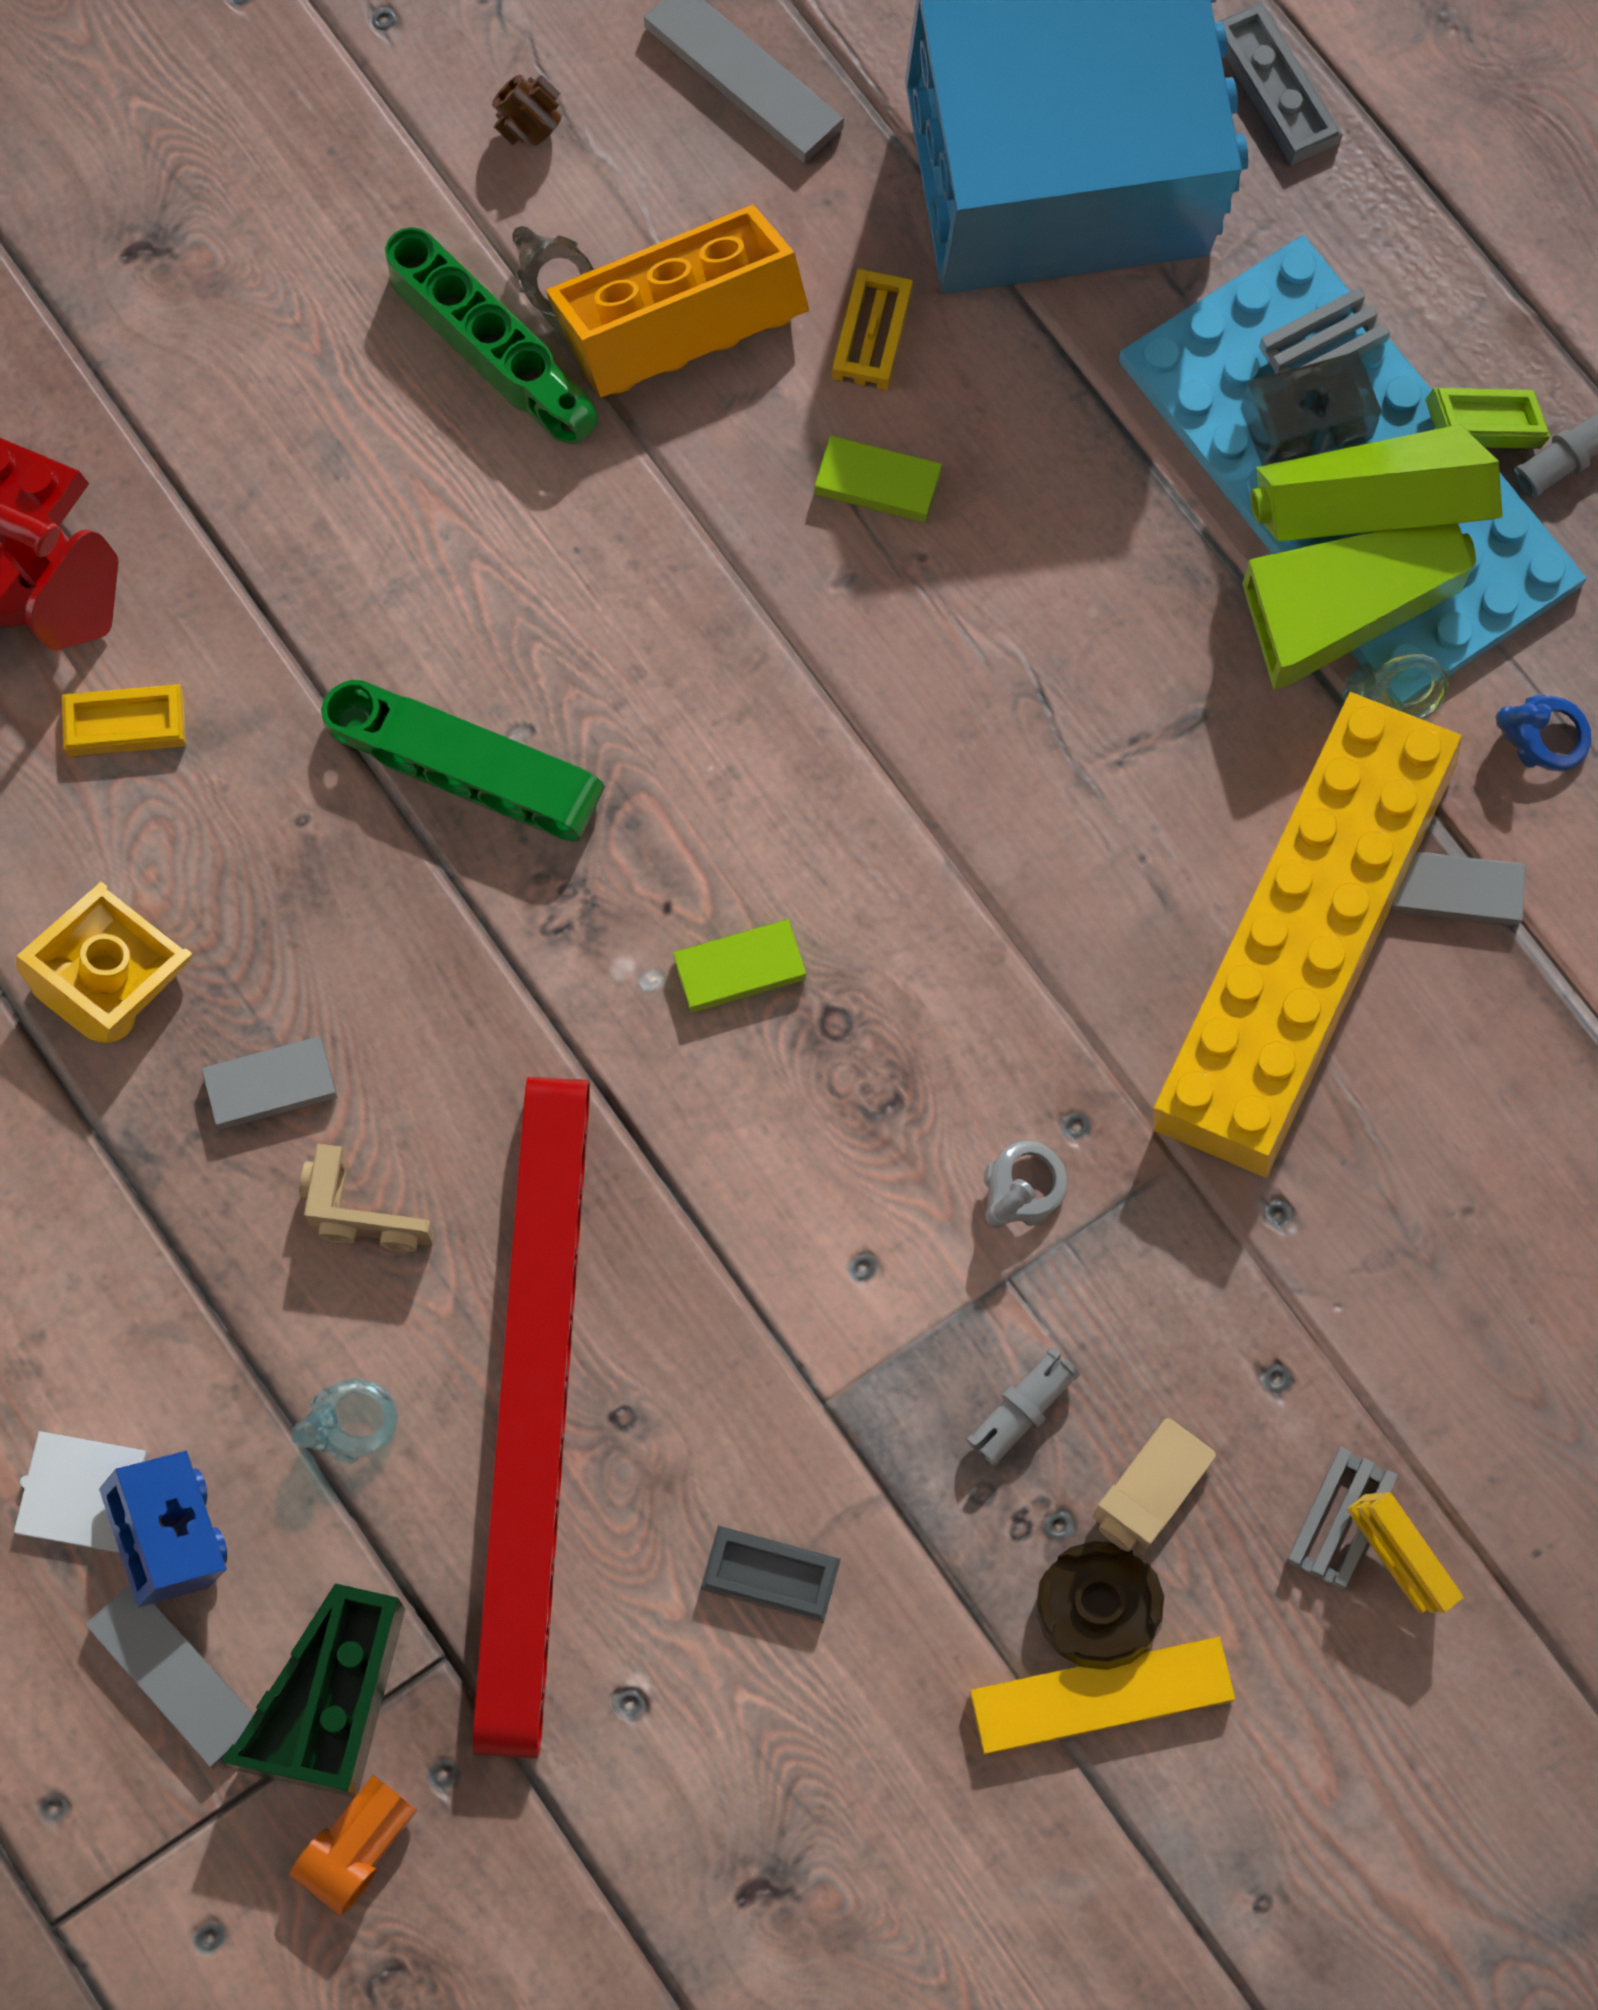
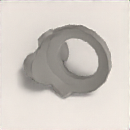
M1028 1140L1014 1142L1004 1149L993 1163L987 1165L984 1171V1183L989 1188L985 1220L988 1225L993 1228H1000L1011 1222L1022 1221L1028 1226H1033L1048 1220L1047 1216L1061 1204L1067 1193L1068 1179L1064 1164L1055 1152L1042 1143ZM1019 1156H1036L1050 1168L1053 1176V1188L1048 1196L1035 1199V1191L1029 1183L1022 1179H1016L1013 1182L1011 1175L1012 1165Z

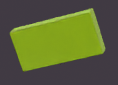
M1434 387L1425 399L1435 429L1460 424L1485 448L1541 449L1551 437L1534 390Z
M830 435L816 479L814 495L926 523L941 475L942 464Z
M789 919L673 952V959L690 1013L806 980L805 967Z

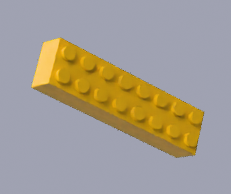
M1349 692L1153 1107L1154 1131L1264 1178L1268 1177L1390 912L1410 864L1419 849L1457 766L1462 740L1461 734Z

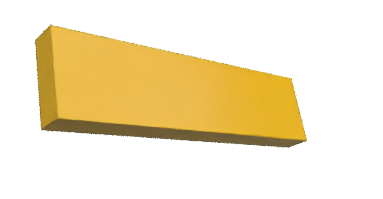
M1220 1636L1145 1652L1130 1664L1107 1670L1079 1666L976 1688L969 1692L983 1756L1222 1705L1236 1700Z

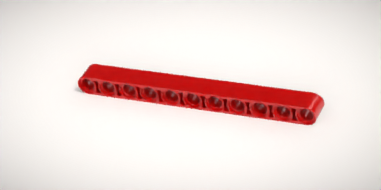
M528 1076L526 1080L474 1712V1755L539 1758L589 1120V1080Z

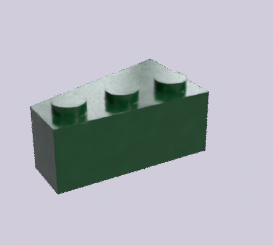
M335 1583L291 1651V1657L271 1689L265 1692L256 1706L255 1714L235 1745H231L221 1762L232 1770L355 1798L360 1790L406 1610L400 1599Z

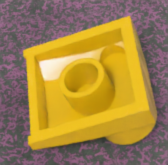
M100 882L17 955L16 969L28 984L34 996L82 1035L96 1042L110 1043L118 1041L130 1033L134 1027L136 1015L191 961L192 953L186 948L184 950L109 892L108 886Z

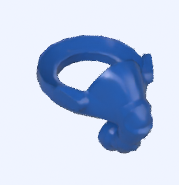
M1545 694L1534 695L1526 698L1523 705L1501 708L1495 716L1496 726L1501 729L1502 735L1512 745L1517 747L1518 757L1528 768L1539 766L1548 771L1563 772L1576 767L1588 754L1591 745L1590 725L1578 706L1565 698L1546 696ZM1552 711L1567 715L1574 722L1577 729L1578 742L1575 749L1569 755H1556L1548 750L1541 739L1540 730L1547 726Z

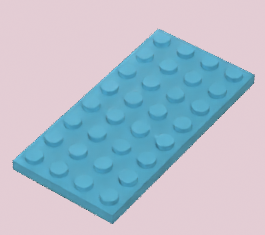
M1304 234L1121 350L1118 361L1272 554L1367 533L1277 541L1263 523L1258 524L1253 515L1250 493L1251 489L1258 488L1256 467L1435 430L1425 402L1432 389L1389 338L1386 343L1290 393L1287 391L1259 349L1261 338L1351 292ZM1353 312L1278 350V352L1280 353L1352 316ZM1361 327L1334 341L1331 345L1320 351L1313 352L1288 366L1293 371L1366 333V331ZM1501 473L1500 485L1503 517L1493 520L1459 523L1462 534L1468 533L1471 536L1476 552V566L1472 568L1462 592L1351 651L1355 659L1396 710L1402 709L1582 588L1587 579Z

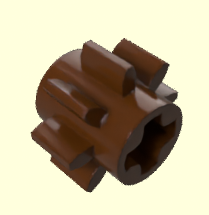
M516 75L499 90L492 102V107L498 111L495 116L499 119L493 127L512 145L519 140L522 143L528 140L532 145H538L556 129L561 121L562 114L556 109L559 104L555 101L561 93L542 75L536 78V80L532 77L526 80L522 75Z

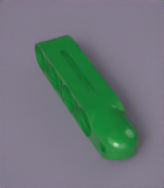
M409 227L402 228L392 234L385 247L391 284L396 293L512 406L530 414L555 440L568 444H578L594 432L598 424V413L593 402L553 362L552 353L541 340L429 233L420 228ZM419 260L424 262L416 268L403 267L409 261ZM451 297L463 299L462 302L456 305L448 306L441 304L443 300ZM490 334L502 336L500 340L494 343L479 341L482 337ZM533 371L541 374L539 378L533 381L518 379L525 372ZM565 423L573 431L567 432L563 430L562 424Z
M349 680L338 684L330 690L322 704L321 713L324 726L329 734L339 742L372 755L377 761L395 771L566 841L577 842L580 840L605 788L599 778L578 766L363 680Z

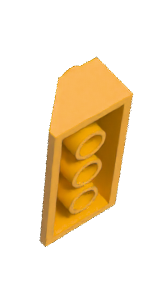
M754 204L546 289L548 300L577 364L600 398L609 394L626 392L640 381L662 372L676 371L684 367L688 361L714 350L731 348L743 338L767 328L781 327L787 324L793 317L810 311L795 252Z

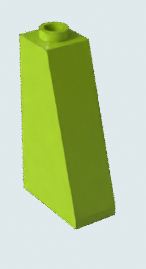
M1460 424L1256 467L1258 488L1251 489L1250 493L1252 511L1258 524L1263 523L1277 541L1475 522L1503 517L1499 461Z
M1459 523L1376 531L1249 559L1242 585L1273 689H1281L1291 685L1462 592L1472 568L1476 566V552L1471 536L1468 533L1462 534Z

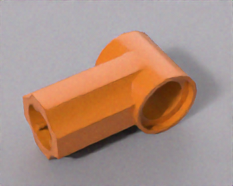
M372 1775L352 1802L348 1804L331 1829H323L305 1848L293 1865L289 1876L337 1915H344L368 1887L377 1872L375 1865L417 1813V1809Z

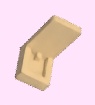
M317 1143L314 1162H304L300 1178L299 1195L300 1198L307 1199L304 1216L311 1230L319 1231V1238L341 1244L355 1243L356 1236L380 1239V1246L400 1252H414L417 1249V1244L433 1246L435 1232L429 1220L341 1208L349 1162L341 1146Z
M1164 1419L1117 1484L1112 1485L1098 1504L1092 1518L1101 1524L1098 1528L1099 1531L1119 1548L1127 1552L1133 1548L1141 1555H1144L1213 1462L1216 1456L1215 1451L1172 1419Z

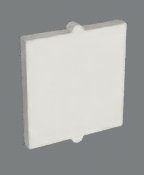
M39 1431L28 1475L20 1479V1485L24 1488V1493L14 1533L20 1536L120 1554L99 1488L116 1468L146 1461L148 1452Z

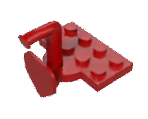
M0 438V625L12 627L27 624L38 640L45 647L54 651L106 636L113 622L119 564L118 556L104 537L97 532L85 529L75 533L69 539L59 527L89 485L88 481L79 470Z

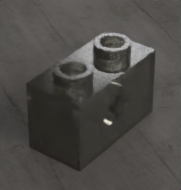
M1358 351L1248 381L1240 407L1262 466L1311 456L1336 448L1340 450L1366 444L1373 438L1382 413Z

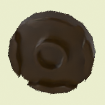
M1092 1541L1070 1547L1057 1557V1561L1050 1566L1048 1571H1045L1039 1582L1036 1614L1044 1638L1060 1656L1081 1667L1107 1670L1130 1664L1150 1649L1162 1626L1164 1593L1157 1573L1147 1562L1145 1564L1140 1558L1134 1556L1132 1550L1127 1552L1113 1543Z

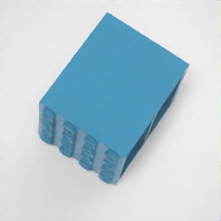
M916 0L905 86L941 294L1210 255L1216 236L1221 235L1223 232V218L1225 214L1231 212L1233 192L1239 191L1240 174L1242 170L1248 168L1246 138L1243 133L1235 134L1232 114L1237 113L1238 96L1234 78H1225L1221 58H1226L1227 36L1223 22L1214 21L1211 3L1216 2V0Z

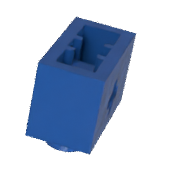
M187 1450L116 1468L100 1486L99 1491L138 1608L209 1588L227 1570L225 1566L227 1562L226 1542L221 1531L217 1527H212L205 1506L208 1498L206 1483L200 1470L197 1468L193 1469Z

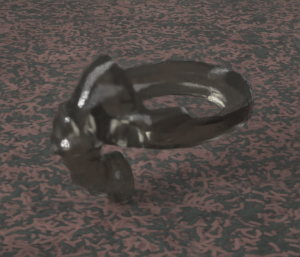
M524 226L515 228L512 239L518 248L519 270L516 272L520 291L526 295L530 303L541 313L556 317L550 302L542 296L538 289L537 277L542 266L551 259L562 258L573 263L580 275L592 271L594 268L588 257L578 248L576 241L560 235L555 238L538 235Z

